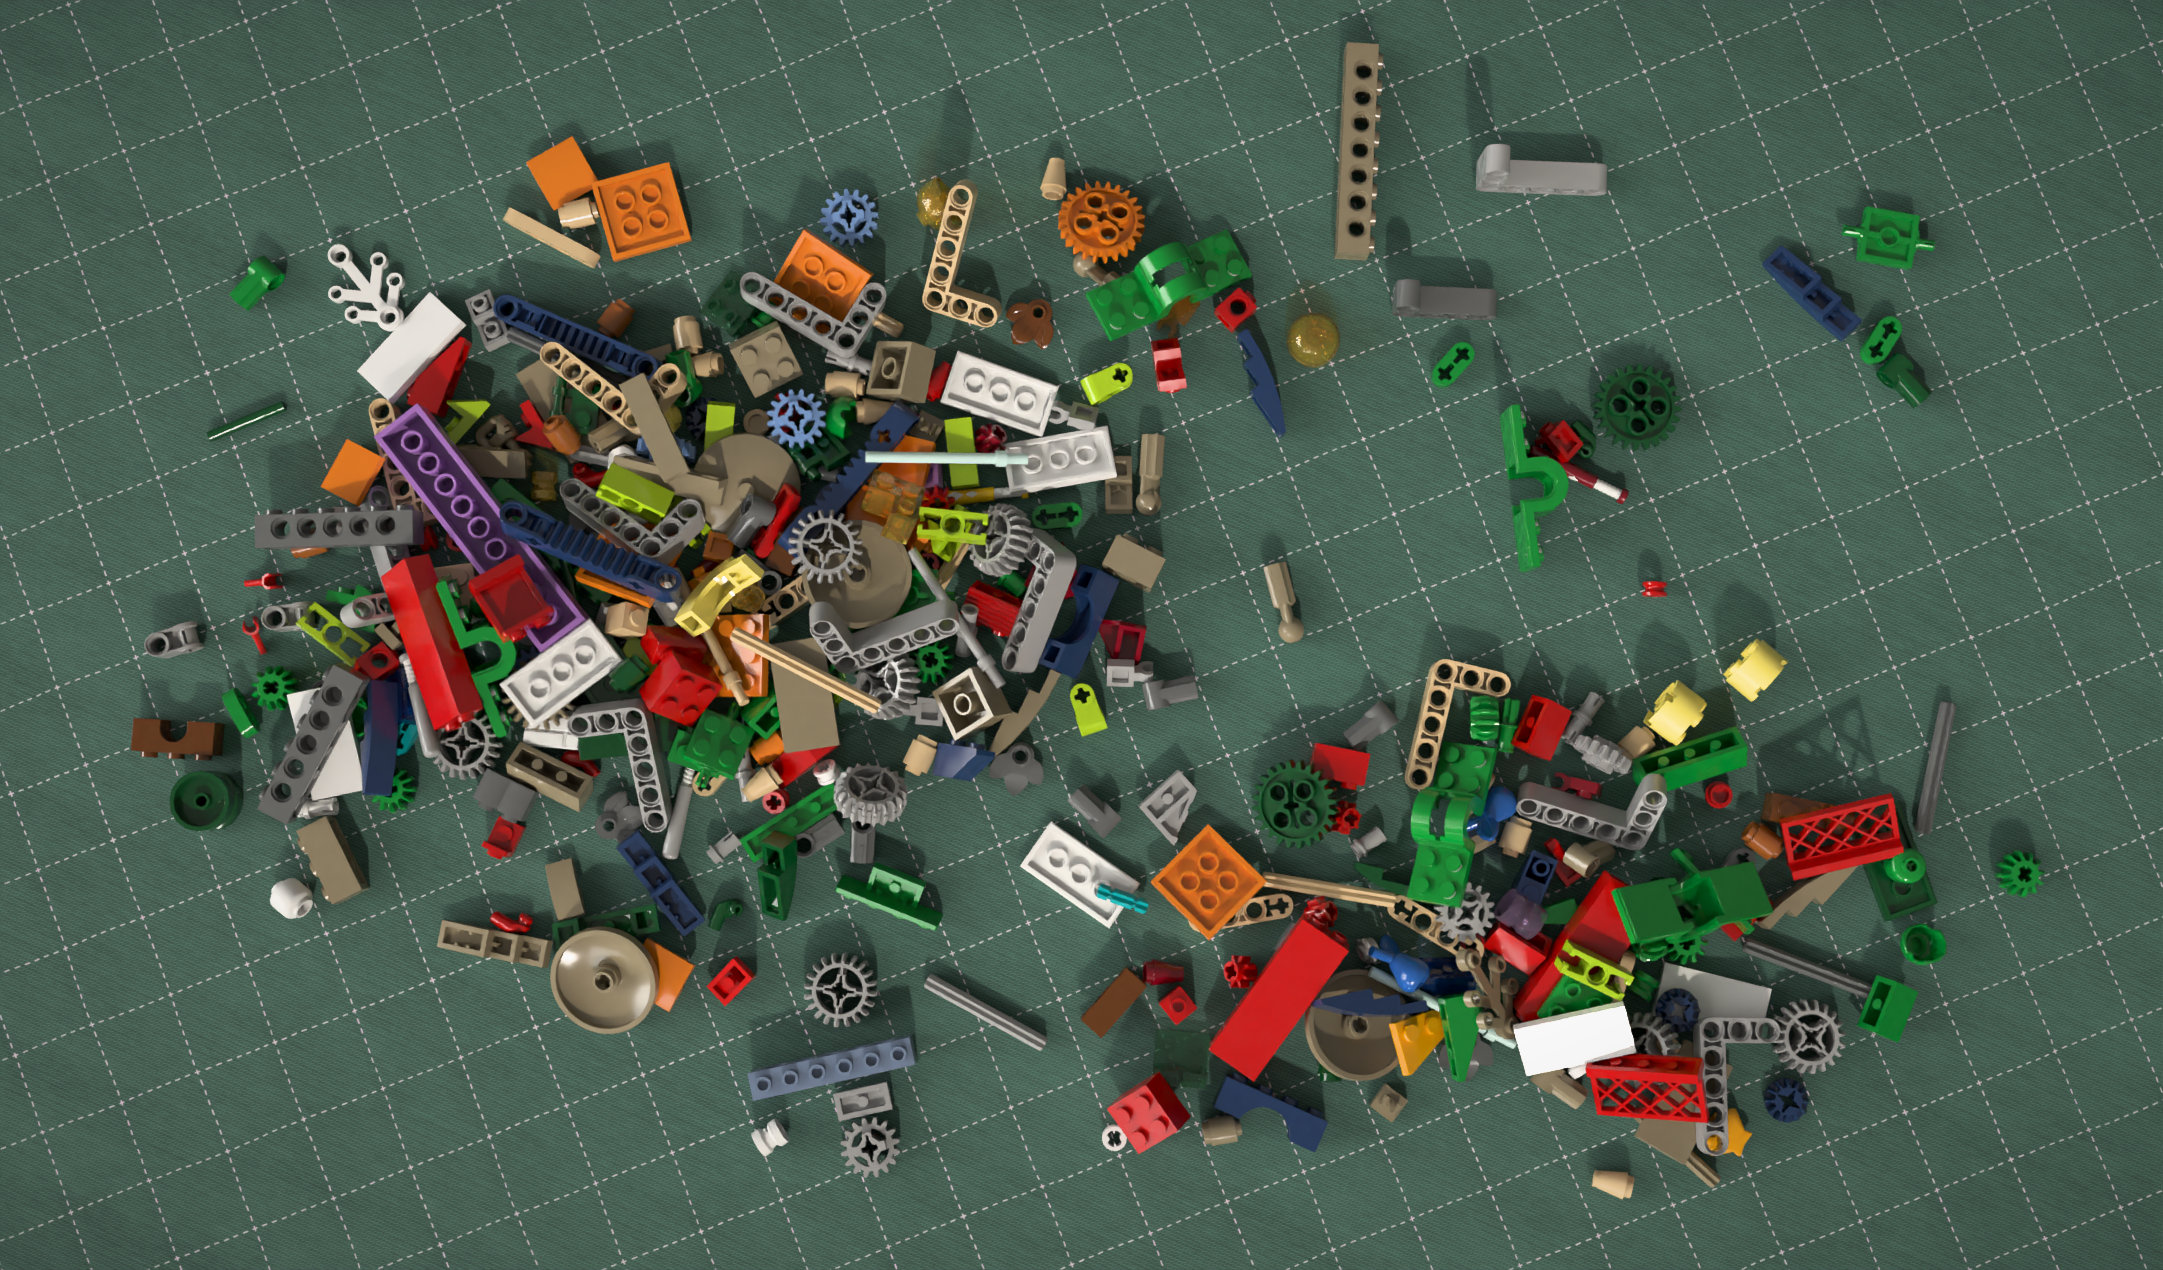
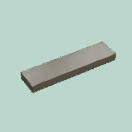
M642 373L620 384L619 387L663 481L668 483L690 472V468L647 376Z

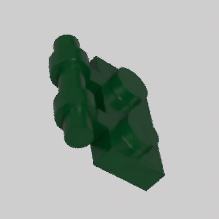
M557 377L556 387L552 389V396H554L553 411H550L549 417L564 415L578 434L588 435V433L599 427L601 408L575 387L574 389H567V381L562 377ZM601 384L593 387L592 394L600 391ZM565 398L572 399L571 413L563 412Z
M815 421L806 426L804 429L805 434L811 431ZM819 427L818 430L822 433V436L814 435L813 445L808 440L805 441L803 449H801L799 443H795L793 449L790 448L789 441L787 440L782 444L793 461H796L800 466V471L803 475L810 477L813 482L819 481L822 477L821 473L817 470L819 467L823 466L828 472H831L851 459L850 452L826 427ZM809 450L814 456L807 459L804 452Z

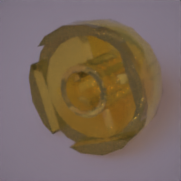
M934 177L920 189L916 201L919 209L916 215L924 226L929 224L938 231L940 230L950 188L939 177ZM951 215L953 224L957 226L962 224V219L959 216Z
M1309 313L1293 322L1287 334L1286 345L1291 357L1295 358L1301 365L1317 368L1326 365L1335 357L1340 347V333L1337 325L1331 318L1321 313Z

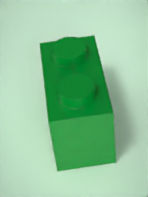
M1876 975L1857 1026L1899 1043L1918 991L1899 982Z

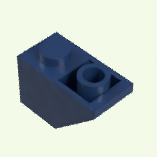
M950 739L949 744L938 743L932 775L971 781L995 758L996 752L986 751V745L969 742V747H965L966 742Z
M1532 850L1517 872L1506 899L1529 910L1538 911L1558 860Z

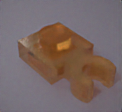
M1190 296L1181 299L1171 307L1169 316L1162 318L1157 323L1156 330L1159 331L1163 325H1169L1172 330L1169 332L1168 338H1173L1177 331L1178 322L1185 327L1201 303L1191 304Z

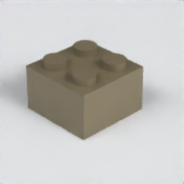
M777 320L729 344L730 351L755 398L803 375L801 366Z
M877 341L866 394L888 402H896L900 399L904 403H925L936 351L912 341Z
M1124 534L1123 537L1117 535L1102 563V569L1150 593L1166 559L1162 558L1163 553L1151 546H1148L1147 549L1139 546V541L1128 534Z
M979 666L967 669L932 692L955 741L974 737L1012 713L1001 688L997 689L987 673L982 672Z

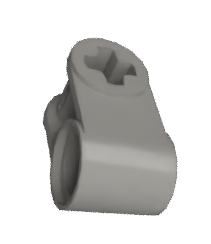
M315 601L267 607L261 615L262 624L266 628L277 632L304 631L295 623L305 615L307 617L305 623L317 630L319 628L318 624H315L314 611L311 614L306 611ZM280 612L282 614V621L279 625L275 626L273 624V617L276 613Z
M196 621L180 623L172 628L152 633L146 638L144 643L145 650L149 655L164 659L201 650L204 648V645L199 642ZM164 639L166 642L165 649L159 652L157 644L160 640Z

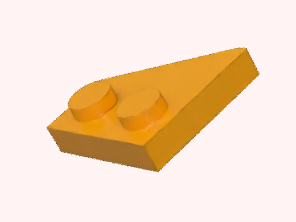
M1430 1009L1429 1011H1424L1389 1024L1403 1076L1412 1075L1444 1037L1440 1014L1435 1009Z

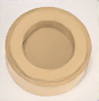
M754 409L745 415L743 425L748 433L764 436L771 428L767 425V422L771 421V419L763 410Z

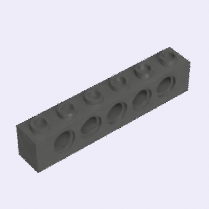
M396 505V510H387V506H370V511H361V507H344V512H335L334 508H317V513H309L308 509H291V514H283V510H265V515H255V548L280 550L424 545L423 512L413 510V505ZM394 519L395 528L390 532L388 525ZM367 520L369 527L364 533L362 525ZM341 521L342 530L340 533H337L336 526ZM315 522L316 530L312 534L310 531V527L312 523ZM289 523L290 531L286 535L284 529L286 524Z
M343 662L333 664V666L330 665L322 676L324 683L321 689L316 690L309 701V704L312 706L308 714H303L298 721L297 728L299 731L295 738L292 737L284 748L286 755L283 761H279L271 773V776L274 777L269 786L266 785L259 795L258 799L261 802L257 808L258 810L286 825L296 821L371 677ZM334 687L339 688L342 692L340 701L336 700L333 696ZM322 711L326 712L329 716V723L327 725L320 719ZM309 735L316 739L317 745L315 749L308 745L307 739ZM296 759L303 763V772H299L295 768ZM283 783L290 786V796L284 794L282 790Z

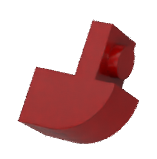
M1178 338L1151 341L1158 391L1175 393L1180 389L1187 388Z

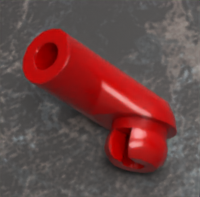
M495 911L490 918V922L508 933H526L531 929L530 925L533 922V918L522 913L519 915L518 920H513L501 912Z

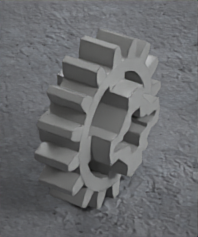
M1578 735L1573 745L1574 749L1583 754L1582 759L1587 764L1607 774H1611L1613 770L1623 775L1627 774L1632 765L1631 760L1622 755L1623 750L1618 745L1598 735H1594L1592 739L1588 736Z
M1467 881L1465 893L1474 896L1469 897L1467 900L1463 899L1462 907H1467L1466 912L1468 915L1466 917L1462 916L1463 910L1460 908L1451 907L1448 914L1449 906H1434L1435 910L1440 911V915L1436 916L1435 920L1443 922L1439 929L1443 932L1449 930L1448 937L1454 939L1458 934V940L1461 942L1465 941L1466 936L1471 941H1475L1476 933L1481 936L1485 935L1484 926L1492 927V924L1488 922V918L1495 917V914L1490 912L1489 908L1495 904L1494 902L1486 901L1490 894L1486 891L1480 893L1482 888L1480 885L1476 884L1472 888L1471 882ZM1481 909V916H1480V919H1478V917H1479V910ZM1461 924H1466V925H1468L1470 928H1469V929H1457V928H1455V927H1456V926H1460Z
M865 1116L862 1118L861 1125L857 1121L852 1123L854 1131L850 1129L845 1131V1135L849 1139L841 1141V1145L847 1147V1149L841 1152V1156L849 1157L845 1164L846 1166L855 1165L853 1173L856 1174L861 1169L864 1171L865 1178H867L870 1171H873L874 1176L878 1177L881 1168L886 1173L890 1170L888 1162L896 1164L897 1159L893 1154H900L901 1149L895 1147V1144L900 1142V1137L893 1138L892 1135L896 1128L893 1127L888 1130L886 1128L888 1120L879 1124L878 1116H875L872 1122H869ZM874 1129L882 1132L885 1135V1137H880L877 1134H875ZM862 1131V1141L853 1145L855 1136ZM868 1138L872 1145L877 1144L874 1155L870 1149H865ZM889 1148L887 1157L880 1162V1152ZM861 1156L866 1159L868 1164L861 1162L857 1157Z

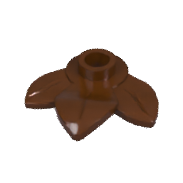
M1036 299L1029 304L1019 302L1009 308L1006 317L1015 322L1011 331L1013 344H1024L1032 339L1041 349H1045L1050 344L1054 335V328L1050 322L1053 310L1046 300ZM1038 307L1043 310L1041 318L1036 317L1034 314L1035 309Z

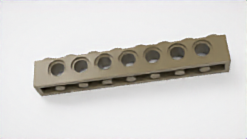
M1347 42L1344 50L1334 259L1367 260L1369 252H1374L1375 237L1370 236L1371 226H1375L1376 210L1371 209L1372 200H1376L1377 184H1373V174L1378 172V158H1374V148H1378L1380 133L1375 131V122L1380 121L1381 106L1376 105L1377 96H1380L1382 91V79H1378V70H1382L1383 53H1379V44ZM1364 69L1369 73V77L1361 78L1356 71ZM1363 95L1368 99V103L1360 104L1356 101L1355 97ZM1354 122H1364L1367 129L1358 130L1354 126ZM1353 148H1363L1366 155L1362 157L1356 156ZM1360 173L1365 181L1357 183L1352 179L1351 175ZM1358 199L1363 203L1364 207L1362 209H1355L1351 206L1350 201ZM1352 225L1359 226L1362 234L1359 236L1351 234L1349 227Z

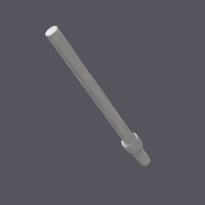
M915 547L908 551L909 558L937 600H951L917 548ZM958 611L960 624L958 631L977 658V665L982 672L987 673L997 689L1002 687L1006 682L994 666L996 662L990 654H986Z

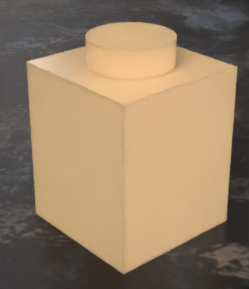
M629 602L608 607L604 633L626 640L646 635L649 608Z

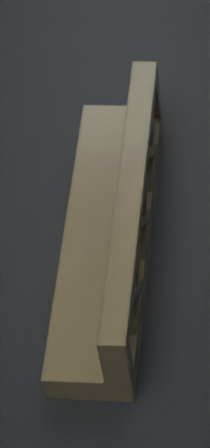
M626 453L614 456V464L674 492V495L718 506L724 503L728 478L690 469V472L665 483L654 460Z

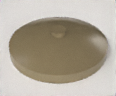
M735 433L718 439L706 448L694 467L696 471L728 478L723 505L718 506L698 501L706 523L717 533H728L740 515L741 504L749 493L773 502L786 482L793 485L799 494L801 490L798 469L787 451L773 439L756 433Z
M852 520L854 523L848 528L850 532L854 529H859L860 531L859 534L853 536V539L863 540L861 545H855V549L862 550L863 554L861 556L853 555V558L859 561V565L848 564L853 573L849 575L842 570L841 572L844 576L842 581H839L836 574H834L832 584L828 583L827 576H823L822 583L818 584V575L814 574L811 580H807L806 578L810 571L805 569L802 573V582L811 605L816 602L830 603L848 629L859 630L887 621L901 609L911 589L912 567L904 545L890 530L874 522ZM833 526L834 541L843 546H848L845 535ZM823 532L816 539H820ZM828 533L824 542L816 545L819 550L822 549L820 552L823 553V561L829 550L838 549L833 548V545L830 544ZM808 549L805 556L806 559L818 568V554L814 550ZM830 555L826 569L838 567L844 562L847 555Z
M591 927L579 931L559 948L551 965V988L559 1007L573 1022L592 1032L615 1034L627 1031L638 1025L649 1014L657 1000L659 975L651 954L632 935L616 928Z
M1361 969L1346 970L1332 975L1314 998V1000L1372 989L1374 999L1399 994L1401 1005L1406 1004L1399 991L1369 977V971ZM1310 1004L1305 1013L1306 1038L1315 1058L1332 1074L1350 1081L1372 1080L1384 1076L1399 1064L1389 1024L1410 1017V1014L1392 1017H1362L1338 1014L1312 1007V1004Z

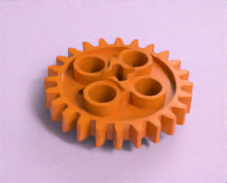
M1096 181L1095 188H1091L1086 183L1085 191L1077 187L1075 196L1069 193L1067 202H1062L1058 216V229L1061 230L1060 237L1061 239H1066V247L1074 245V255L1082 251L1083 260L1091 255L1093 263L1097 261L1098 257H1102L1103 262L1107 263L1108 257L1111 256L1116 262L1118 261L1119 253L1127 257L1128 249L1134 251L1136 243L1141 242L1145 227L1143 225L1145 215H1141L1143 207L1136 206V197L1129 199V190L1120 193V185H1117L1113 190L1110 189V182L1106 183L1105 188L1100 186L1099 181ZM1091 205H1096L1099 208H1093ZM1119 215L1124 218H1116L1115 216ZM1080 226H1086L1088 229H1082ZM1109 236L1113 239H1105L1104 237Z

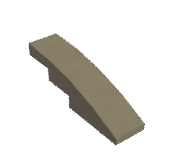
M455 444L480 477H528L527 450L479 447L478 444Z
M1051 669L1040 694L1029 689L1019 713L1017 714L1012 711L1010 715L1003 719L989 749L991 752H996L995 758L1009 747L1031 724L1051 695L1061 676L1060 673Z
M1858 866L1808 877L1773 902L1771 906L1774 912L1772 914L1759 917L1755 922L1761 928L1770 930L1785 913L1788 916L1797 917L1811 901L1815 904L1823 905Z
M442 920L437 947L479 957H490L512 963L519 962L548 968L553 940Z

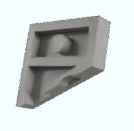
M1176 770L1137 806L1169 842L1174 845L1177 842L1178 833L1182 823L1186 820L1189 806L1193 802L1197 790L1179 770Z

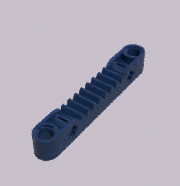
M501 295L494 302L493 311L498 319L549 342H556L565 349L632 378L642 373L647 376V368L653 365L654 370L652 374L647 376L649 381L655 372L664 365L662 361L649 354L512 295ZM514 305V311L509 315V309Z
M898 399L873 427L870 437L871 442H865L866 450L893 452L916 425L921 416ZM889 434L890 442L883 441L879 443V435L885 436ZM859 449L858 456L860 459L851 458L853 468L845 466L844 472L846 476L837 475L839 484L830 483L832 492H822L825 501L817 499L815 501L817 506L806 507L782 534L777 544L787 552L791 548H796V544L788 543L789 538L798 539V535L794 534L792 529L794 527L800 530L803 529L798 523L800 519H803L807 524L810 523L807 514L810 512L815 518L818 515V510L822 509L824 518H828L829 511L834 510L833 519H836L883 463L865 462L866 451ZM825 524L811 528L805 534L804 539H816L824 531ZM803 547L804 555H806L808 548ZM791 554L794 558L798 557L797 554Z
M509 501L500 508L501 530L511 538L660 602H674L681 594L682 578L680 573L673 567L644 555H635L632 551L628 553L623 547L618 549L613 543L607 544L602 538L597 540L592 534L586 535L581 529L576 531L573 526L569 525L567 527L562 521L557 522L556 519L547 513L524 503ZM513 516L521 518L517 522H511L508 520L510 517ZM664 582H671L672 584H674V586L671 588H664L663 586H661V584Z

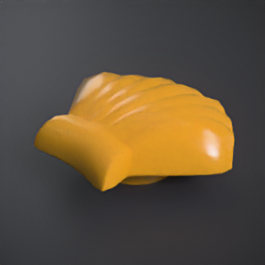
M1729 1108V1144L1724 1154L1734 1152L1737 1156H1741L1743 1148L1752 1133L1744 1129L1737 1110ZM1716 1112L1709 1118L1710 1122L1715 1120ZM1711 1135L1707 1140L1710 1150L1715 1149L1717 1146V1138L1714 1135Z

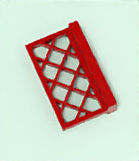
M1891 793L1780 819L1786 850V862L1793 880L1889 859L1904 853L1899 836L1894 798ZM1887 804L1888 808L1881 816L1872 812L1876 806ZM1856 811L1860 813L1853 823L1844 819L1850 812ZM1867 817L1876 821L1869 830L1860 826ZM1829 818L1832 820L1825 829L1816 825L1821 819ZM1839 823L1848 827L1841 836L1832 833ZM1799 824L1804 826L1798 835L1790 833L1788 827ZM1883 824L1891 828V831L1876 834ZM1811 830L1820 834L1813 843L1804 839ZM1855 831L1863 834L1862 838L1848 840ZM1827 837L1836 841L1832 845L1820 846ZM1799 844L1808 847L1806 851L1793 854V851Z
M1628 1054L1590 1062L1586 1065V1075L1591 1078L1597 1115L1708 1123L1709 1121L1702 1074L1704 1069L1703 1058ZM1599 1078H1608L1614 1083L1607 1087ZM1625 1080H1637L1641 1085L1635 1089ZM1652 1082H1666L1669 1087L1663 1091ZM1681 1084H1696L1697 1089L1691 1093ZM1620 1086L1629 1095L1623 1099L1613 1090ZM1648 1088L1657 1097L1651 1101L1641 1092ZM1674 1089L1685 1097L1680 1103L1668 1095ZM1608 1096L1618 1105L1604 1106L1603 1099ZM1636 1098L1645 1107L1635 1108L1629 1102ZM1664 1100L1673 1109L1663 1110L1656 1104ZM1692 1102L1700 1108L1701 1113L1690 1112L1684 1106Z

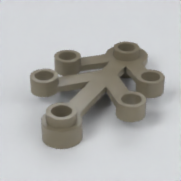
M1474 949L1459 950L1456 955L1458 968L1463 972L1471 971L1484 996L1481 995L1477 990L1466 991L1463 997L1465 1005L1468 1008L1484 1007L1493 1009L1497 1016L1494 1018L1490 1012L1479 1013L1476 1017L1478 1028L1481 1030L1494 1029L1499 1037L1507 1040L1515 1038L1513 1025L1519 1024L1513 1014V994L1518 992L1519 986L1515 978H1506L1501 981V991L1503 992L1502 1006L1500 1002V973L1506 969L1505 959L1502 956H1495L1489 959V983L1480 967L1481 956L1479 952Z

